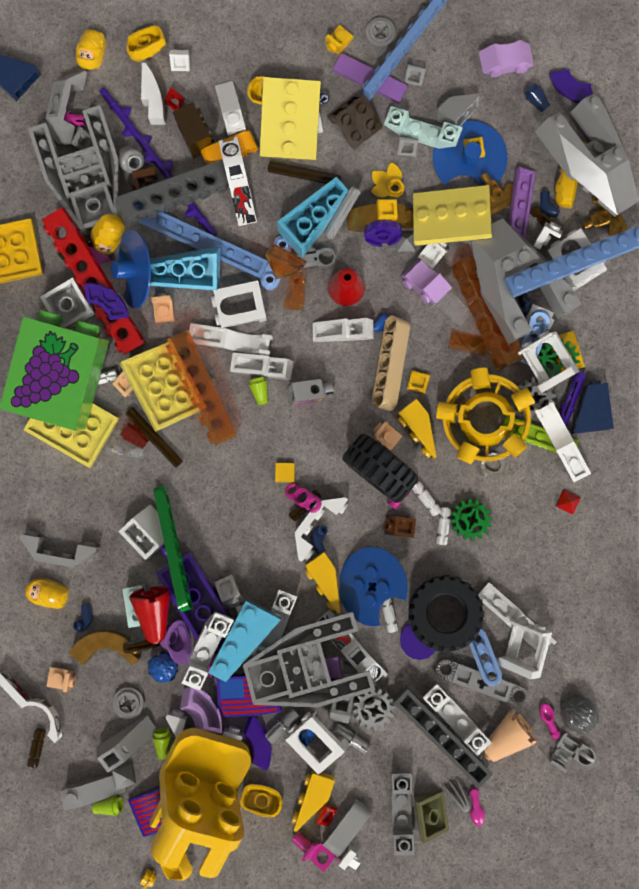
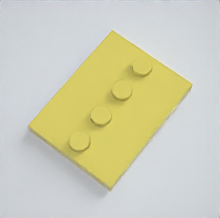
M263 77L260 157L316 160L321 81Z
M489 185L413 193L415 246L492 238Z
M172 341L120 362V366L155 432L207 408Z
M92 404L86 429L74 431L30 418L23 430L91 468L118 423L119 418Z

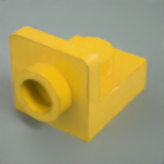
M339 25L331 35L327 34L325 36L326 48L331 53L336 52L340 55L354 39V36Z

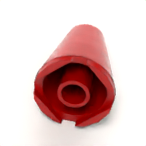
M341 269L335 272L329 279V296L336 304L352 306L362 299L365 293V282L362 276L353 269Z
M152 586L151 590L144 591V588H141L130 594V601L145 639L151 644H158L166 637L170 592L167 587Z

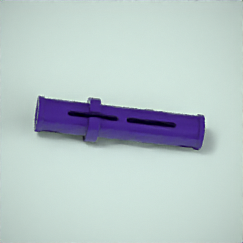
M583 372L574 374L564 403L560 405L561 411L559 415L566 428L572 413L576 410L574 407L587 376ZM576 383H578V384H577V387H576V389H575L574 395H573V397L571 398V396H572V394H573V391H574V388H575V386H576ZM569 402H571L570 405H569L568 411H567V413H566V416L564 417L565 412H566L567 407H568V404H569Z

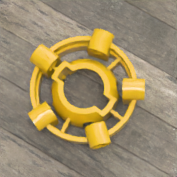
M488 368L471 370V378L460 383L451 392L446 402H439L436 418L443 420L446 436L454 448L458 450L456 457L470 465L474 460L492 462L504 459L510 455L514 458L518 457L528 447L524 441L531 425L529 406L535 403L528 388L520 390L513 382L501 376L489 375ZM491 384L497 385L495 393L482 392L474 395L464 405H461L459 413H457L458 405L455 403L465 391L472 387L474 391L491 389ZM501 386L514 393L511 395V398L519 414L525 412V423L515 421L513 407L510 406L505 397L498 394ZM489 401L498 405L503 415L509 416L510 421L508 422V427L500 426L493 433L482 434L472 427L470 421L465 420L468 417L466 413L477 404ZM457 417L461 431L466 434L471 443L486 448V456L479 455L481 452L479 448L465 441L460 446L452 433L451 423L456 424ZM515 426L524 427L520 438L515 433L511 436ZM507 438L506 442L502 445L506 451L498 455L489 456V448L499 446V442Z

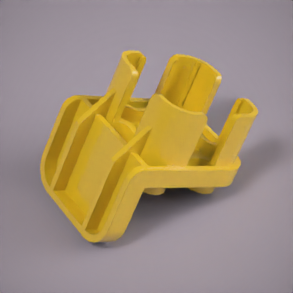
M198 728L186 729L178 734L160 770L161 799L150 819V827L156 828L162 818V824L151 844L152 857L160 865L172 869L177 868L189 844L193 843L209 847L199 867V874L204 877L214 878L219 875L230 852L238 848L244 837V826L237 791L251 765L249 748L245 743Z

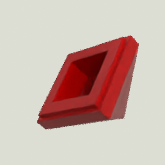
M170 87L164 102L175 111L182 108L186 98ZM177 99L179 101L178 105L174 104L171 100Z
M563 489L555 507L573 515L581 497Z
M327 805L322 806L317 812L316 824L330 826L338 808ZM330 811L329 814H328V816H327V818H326V820H325L324 818H325L327 812Z

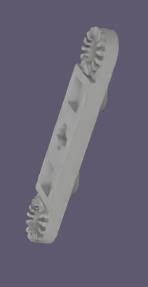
M441 659L436 664V673L442 679L516 706H524L529 701L528 691L520 685L502 679L496 686L483 685L481 688L477 682L478 679L482 680L479 670L449 659ZM449 664L451 671L448 674H442L440 671L441 665ZM488 675V678L491 680L496 678L493 675ZM516 691L524 693V698L521 701L514 700Z

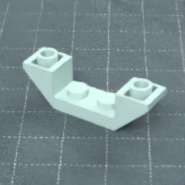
M392 106L384 122L385 126L401 137L417 138L418 143L438 149L456 146L463 127L444 122L443 127L411 119L409 111Z

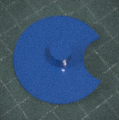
M466 121L461 126L463 129L456 146L440 149L434 147V169L439 179L445 185L454 177L468 176L473 178L479 186H483L485 184L480 176L488 173L491 181L495 180L498 183L507 167L508 154L502 137L495 129L482 122ZM482 137L485 157H480L481 147L478 143H468L464 149L463 140Z
M130 230L123 236L119 247L118 261H113L111 265L113 278H126V289L123 297L131 308H140L144 304L149 293L151 280L148 248L144 238L136 230Z
M376 547L364 548L351 555L344 564L340 574V598L348 613L353 612L357 622L367 626H381L379 612L383 603L395 597L406 601L408 592L407 577L399 560L390 552Z

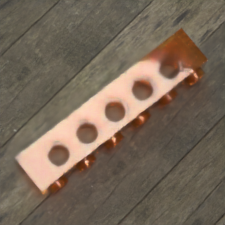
M473 256L457 262L451 267L453 275L460 286L461 293L468 304V309L472 313L476 327L480 331L484 345L488 349L492 363L497 371L525 359L523 354H518L521 349L517 340L508 344L482 298L480 282L476 273V262Z
M189 330L168 338L169 344L166 345L170 356L174 355L177 360L174 365L178 373H183L185 378L182 380L186 391L190 390L193 395L190 400L194 408H199L201 415L198 417L202 426L206 425L209 430L206 434L210 443H215L217 446L237 437ZM182 349L190 351L187 359L180 358L179 353ZM192 366L198 369V373L194 377H190L187 373L188 369ZM198 384L206 386L204 394L196 393L195 389ZM207 401L214 403V409L211 412H206L203 408ZM214 419L222 421V427L219 430L212 428L211 424Z

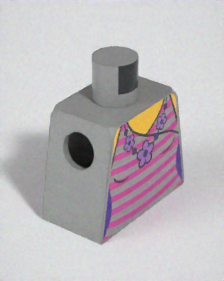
M321 379L291 383L287 388L291 407L319 402L325 398V395L334 393L332 383L322 384ZM316 388V394H313L311 389Z

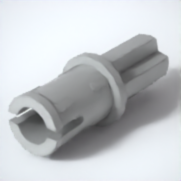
M291 708L284 717L277 720V723L265 734V737L270 743H274L285 731L288 732V728L300 716Z
M342 724L336 725L333 731L341 739L345 737L349 741L348 746L352 745L362 754H366V749L369 750L371 746L369 742L359 737L357 732H352Z

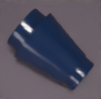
M536 83L524 93L525 99L540 110L541 113L550 106L541 86H538Z

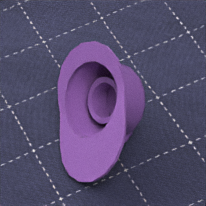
M176 620L172 624L167 625L166 637L162 639L160 644L168 650L172 660L180 665L188 662L192 652V641L185 623L181 620Z

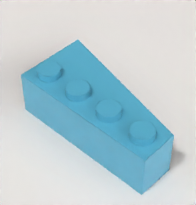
M337 177L277 221L278 232L301 258L304 257L330 224L349 192Z
M220 246L150 258V286L217 290L220 284Z
M247 599L208 673L226 682L279 623L282 617Z

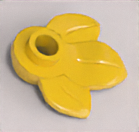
M390 163L387 172L372 171V180L376 186L371 190V193L378 198H385L387 196L392 198L400 197L404 192V184L401 181L402 172L399 167L394 163ZM397 186L398 191H393L391 187Z

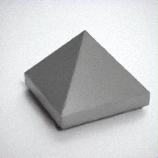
M408 64L404 83L422 87L426 68ZM412 74L418 75L419 80L410 79L409 77Z
M79 127L71 144L79 150H83L91 146L92 139L87 131ZM88 138L84 147L81 146L80 143L82 139Z
M399 137L397 155L416 157L418 139ZM404 146H411L413 151L402 150Z
M414 232L402 233V238L396 243L397 252L416 251Z
M131 764L112 770L116 790L136 784Z

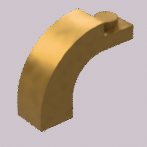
M397 203L398 219L389 221L398 223L404 229L414 228L413 209L405 208V204ZM377 204L361 206L350 210L347 216L348 231L364 232L368 224L379 221L377 220Z
M101 630L91 633L79 640L68 652L82 665L86 664L100 649H112L132 665H135L141 658L139 651L124 653L123 644L129 642L131 638L114 630Z

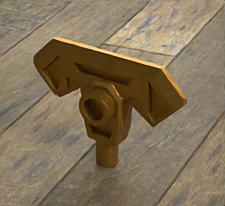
M488 173L480 176L485 184L483 186L489 185L491 216L511 205L513 184L506 183L502 191L495 180L491 181Z
M594 196L592 203L600 207V209L588 218L589 220L581 223L582 228L586 230L590 227L598 228L609 225V236L626 231L628 227L621 213L614 217L597 202L599 199Z

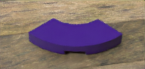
M569 69L549 74L552 85L557 92L572 102L579 104L584 98L593 94L591 84L576 81L571 76Z
M84 284L87 303L101 306L107 312L109 320L130 317L124 301L116 292L100 284Z
M249 716L242 735L250 744L251 763L263 770H268L271 761V743L265 737L267 731L260 721L253 716Z

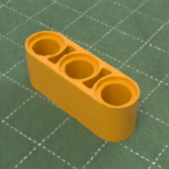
M244 131L223 140L224 143L233 141L234 137H237L242 158L248 156L247 154L254 151L255 153L258 151L251 131ZM219 142L201 150L206 165L220 160L223 162Z

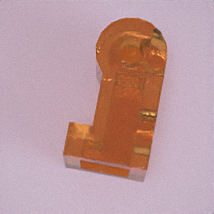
M297 272L289 277L290 299H284V309L303 311L305 278L301 273Z

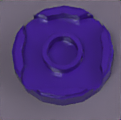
M379 220L372 222L364 229L365 241L377 247H382V244L394 245L402 238V228L394 221Z
M410 623L404 627L400 635V644L407 656L412 659L422 660L429 658L435 653L436 650L426 647L425 644L417 639L411 630Z

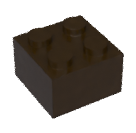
M192 102L172 113L194 159L202 155L201 150L212 145L214 139L208 124L206 125L200 107L196 109Z

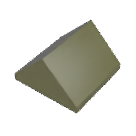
M444 791L414 795L421 842L426 843L449 831Z

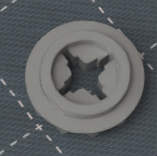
M375 18L367 25L366 38L376 48L378 46L384 48L386 45L391 44L395 38V27L386 18ZM385 29L384 36L376 37L377 30L382 31Z
M132 687L119 690L112 702L115 713L123 719H132L138 716L144 706L143 696L139 693V690ZM126 697L129 700H136L131 704V709L128 706L121 707L126 701Z

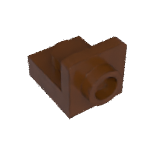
M152 167L133 171V178L130 179L132 189L138 190L141 189L140 183L144 185L153 184L154 180H158V175L155 168Z
M387 515L384 523L385 535L414 538L416 519Z

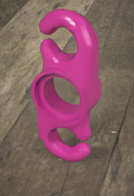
M296 483L287 485L285 495L288 499L300 507L310 510L311 513H316L320 510L322 502L318 496L305 488H301L299 485L296 486V491L290 494V489L295 487ZM306 493V499L303 502H300V496ZM316 501V507L311 509L310 505Z

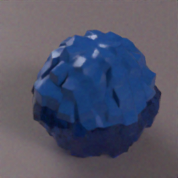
M161 651L160 654L152 657L147 662L148 674L156 682L166 683L172 681L178 672V664L172 660L169 652Z

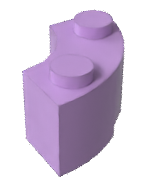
M522 40L510 44H493L479 51L482 71L484 74L491 75V77H498L501 74L511 72L521 74L526 72L527 68L534 66L530 44Z
M422 260L416 261L401 275L404 279L402 283L409 290L413 288L427 304L429 302L436 304L452 289L440 273L433 271Z
M192 687L183 689L180 709L186 711L192 717L195 728L221 734V715L219 709L212 702L211 697L201 689L197 690Z

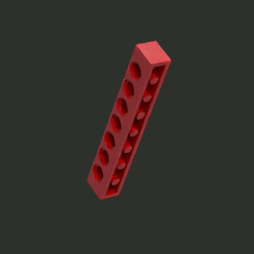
M61 207L43 218L42 221L45 224L43 229L54 239L53 245L59 253L62 252L65 257L63 261L69 270L72 269L74 272V280L78 286H82L85 290L84 284L89 283L90 279L95 278L97 284L106 286L116 292L67 209ZM65 227L66 235L61 238L59 230ZM72 244H75L77 251L72 255L69 252V248ZM82 261H85L87 269L82 272L79 265ZM93 304L96 316L105 323L104 329L110 337L114 338L116 342L114 345L119 353L122 352L123 355H126L147 343L131 316L129 318L117 319L113 322L109 320L107 312L101 306ZM122 328H125L128 332L125 339L120 336Z

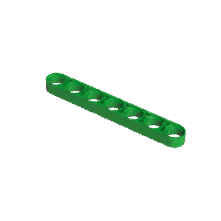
M162 485L153 489L176 602L179 610L184 612L192 609V601L168 494L166 495L165 492L167 490Z

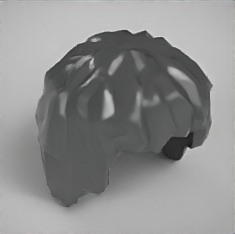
M574 695L564 699V702L561 704L560 715L568 729L580 735H585L592 728L596 727L599 714L589 698Z

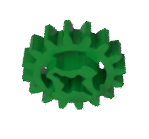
M566 342L564 344L565 348L570 351L574 363L579 364L581 361L577 360L576 357L580 353H574L577 347H569L571 342ZM545 343L547 349L540 350L543 356H538V359L542 360L541 364L551 378L553 375L560 374L564 365L562 362H560V365H557L556 361L550 360L551 358H558L556 352L552 355H547L553 347ZM546 362L554 366V372L548 368Z
M468 499L467 504L464 501H460L461 507L454 506L457 511L451 512L454 519L450 520V522L455 523L452 530H458L457 536L464 534V540H467L468 536H470L471 541H475V536L479 539L482 538V532L488 534L486 527H492L488 520H492L493 517L487 515L490 509H484L485 503L479 505V500H475L472 503V500ZM471 507L469 512L461 513L463 509ZM479 510L483 515V519L478 514ZM473 514V519H476V521L469 525L467 517H471ZM459 520H462L464 524V530L461 528ZM481 527L478 531L471 533L473 528Z

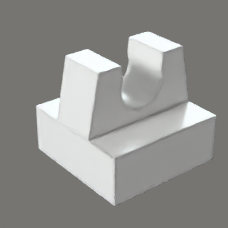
M170 50L171 71H190L189 50Z
M349 844L339 857L336 856L338 866L344 870L347 866L356 870L360 865L353 845Z

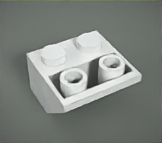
M151 504L118 531L145 560L150 559L164 545L158 511Z

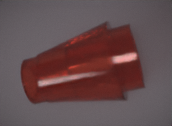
M128 423L120 433L123 440L141 449L149 442L135 424Z

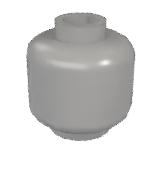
M122 147L117 153L119 167L125 172L132 174L133 171L142 169L144 165L143 155L134 147Z

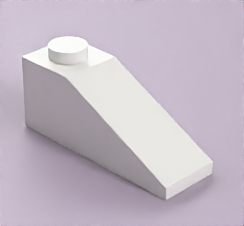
M233 81L215 85L228 138L246 131Z

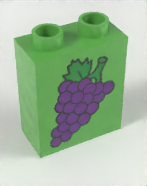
M39 309L37 319L23 317L0 409L74 431L86 429L110 340L98 337L100 326L77 320L75 330L61 326L63 316Z

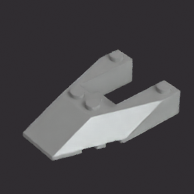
M594 93L584 98L570 112L591 142L584 145L560 112L547 118L535 133L571 180L576 179L584 186L582 189L586 193L591 192L599 199L597 202L616 217L639 202L628 157L606 108Z
M101 105L83 110L94 146L60 157L56 142L47 123L28 128L46 184L64 208L67 209L81 230L95 226L103 215L112 214L118 216L115 197H118L119 159L106 114Z
M502 218L491 224L492 238L470 240L473 258L476 262L477 278H479L481 287L480 294L508 344H511L526 336L532 329L515 299L512 298L504 280L506 277L545 263L548 260ZM564 278L540 287L557 319L574 311L581 305L573 288Z
M353 612L295 628L243 664L253 705L321 707L375 691L370 670L331 681L320 642L358 632Z

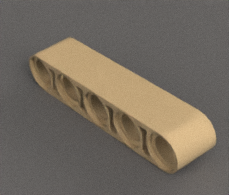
M393 315L389 316L385 321L372 395V405L388 411H393L397 406L410 331L409 321Z

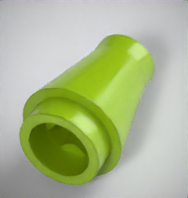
M264 376L249 380V387L257 405L269 403L267 380L265 381Z
M167 728L156 729L152 736L157 759L165 760L169 753L172 734Z
M115 795L94 802L92 811L94 814L117 816L123 811V800Z

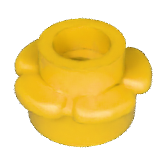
M147 868L145 875L140 879L139 884L143 885L144 889L148 886L152 887L157 877L154 875V869L151 871Z

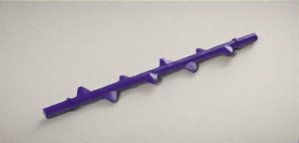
M105 87L99 91L100 94L110 105V109H113L125 125L122 135L124 137L133 136L146 152L143 157L144 162H153L166 179L174 177L170 172L173 166L172 161L162 162L149 145L152 136L141 135L128 118L131 108H121ZM194 202L187 205L188 209L185 216L196 217L198 223L203 226L207 233L216 236L217 232Z

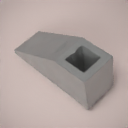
M145 715L97 746V759L105 770L110 772L135 753L154 734V731L157 729L149 716Z

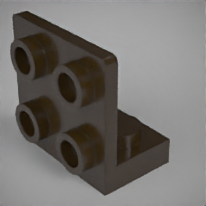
M355 94L327 116L331 123L339 126L352 149H356L382 129V125L365 95Z

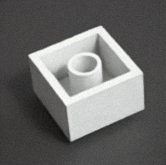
M74 278L69 279L40 297L48 312L63 316L61 326L70 329L76 326L77 320L83 322L95 315L94 305L87 303L84 296L85 290L82 286H78Z

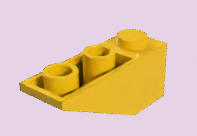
M416 399L397 414L399 416L397 420L403 428L407 427L412 430L409 436L415 443L421 441L424 445L421 451L426 458L432 456L431 458L434 459L436 458V451L429 414Z
M323 552L305 565L307 569L304 571L310 580L314 578L318 584L315 588L321 596L325 594L329 600L326 604L332 612L336 611L339 614L340 604L336 570L328 556Z
M313 769L311 774L307 773L304 785L307 786L306 793L301 792L298 804L302 806L300 812H294L291 822L294 824V831L297 832L329 800L335 776L323 772L318 775Z

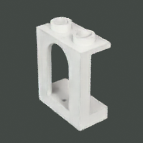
M581 228L579 230L575 229L568 233L567 238L554 242L548 252L555 259L562 256V249L575 241L581 248L591 245ZM602 262L586 269L577 276L572 274L565 277V279L575 291L605 272L607 268Z
M258 281L213 290L214 296H211L213 308L217 307L218 314L215 315L217 326L221 325V328L258 320L259 322L267 321ZM253 292L256 310L234 315H226L221 311L220 304L223 299Z
M549 331L544 332L538 336L540 340L535 343L530 341L521 346L523 350L518 352L519 355L523 354L540 383L538 388L541 393L579 372L556 331L549 333ZM541 343L551 344L566 368L565 371L551 379L536 354V349Z
M517 617V619L508 620V623L512 624L513 628L506 655L498 658V665L530 680L540 678L552 632L545 630L546 627L542 625L529 624L525 618ZM526 630L539 635V643L533 666L517 660L523 634Z
M315 709L312 713L307 712L301 718L302 722L299 725L295 723L288 730L289 735L285 741L319 775L346 751L349 741L345 737L339 741L316 717L319 710ZM309 729L313 731L330 750L318 760L299 740V732L301 730Z

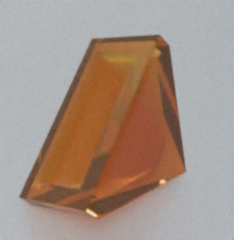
M275 244L265 253V257L276 279L298 274L307 263V261Z
M452 330L448 349L485 357L489 338Z

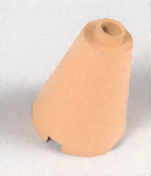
M515 709L507 713L488 739L492 743L482 752L488 761L496 762L538 742L537 736L533 738L531 735L534 731L520 713L517 716L514 714Z

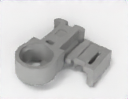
M311 246L303 258L298 254L296 255L298 270L302 272L301 268L318 266V269L331 268L336 261L335 252L330 248L316 250V253H314L315 248ZM324 252H329L333 255L330 257L333 262L323 264L319 256Z
M563 732L560 735V740H557L555 743L557 748L549 761L565 773L567 771L566 763L569 760L571 761L572 758L582 766H591L596 760L594 750L582 742L580 744L576 743L567 736V732ZM589 749L592 757H589L581 750ZM579 755L587 759L589 762L580 761Z

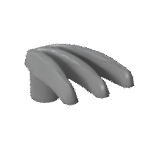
M456 777V782L462 796L449 780V784L458 798L445 785H443V789L463 812H468L470 804L460 780Z

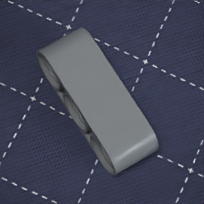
M357 798L353 800V805L348 807L341 816L343 818L340 822L336 823L330 830L331 834L328 838H324L322 845L337 857L347 848L372 813V810Z

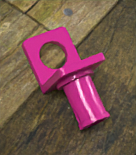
M298 832L292 840V843L304 852L301 860L304 862L310 859L323 872L328 869L336 858L320 841L311 843L301 832ZM320 852H325L328 855V861L325 864L318 861V854Z

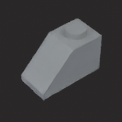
M469 94L449 97L437 108V122L442 125L444 122L461 127L478 109L479 95Z

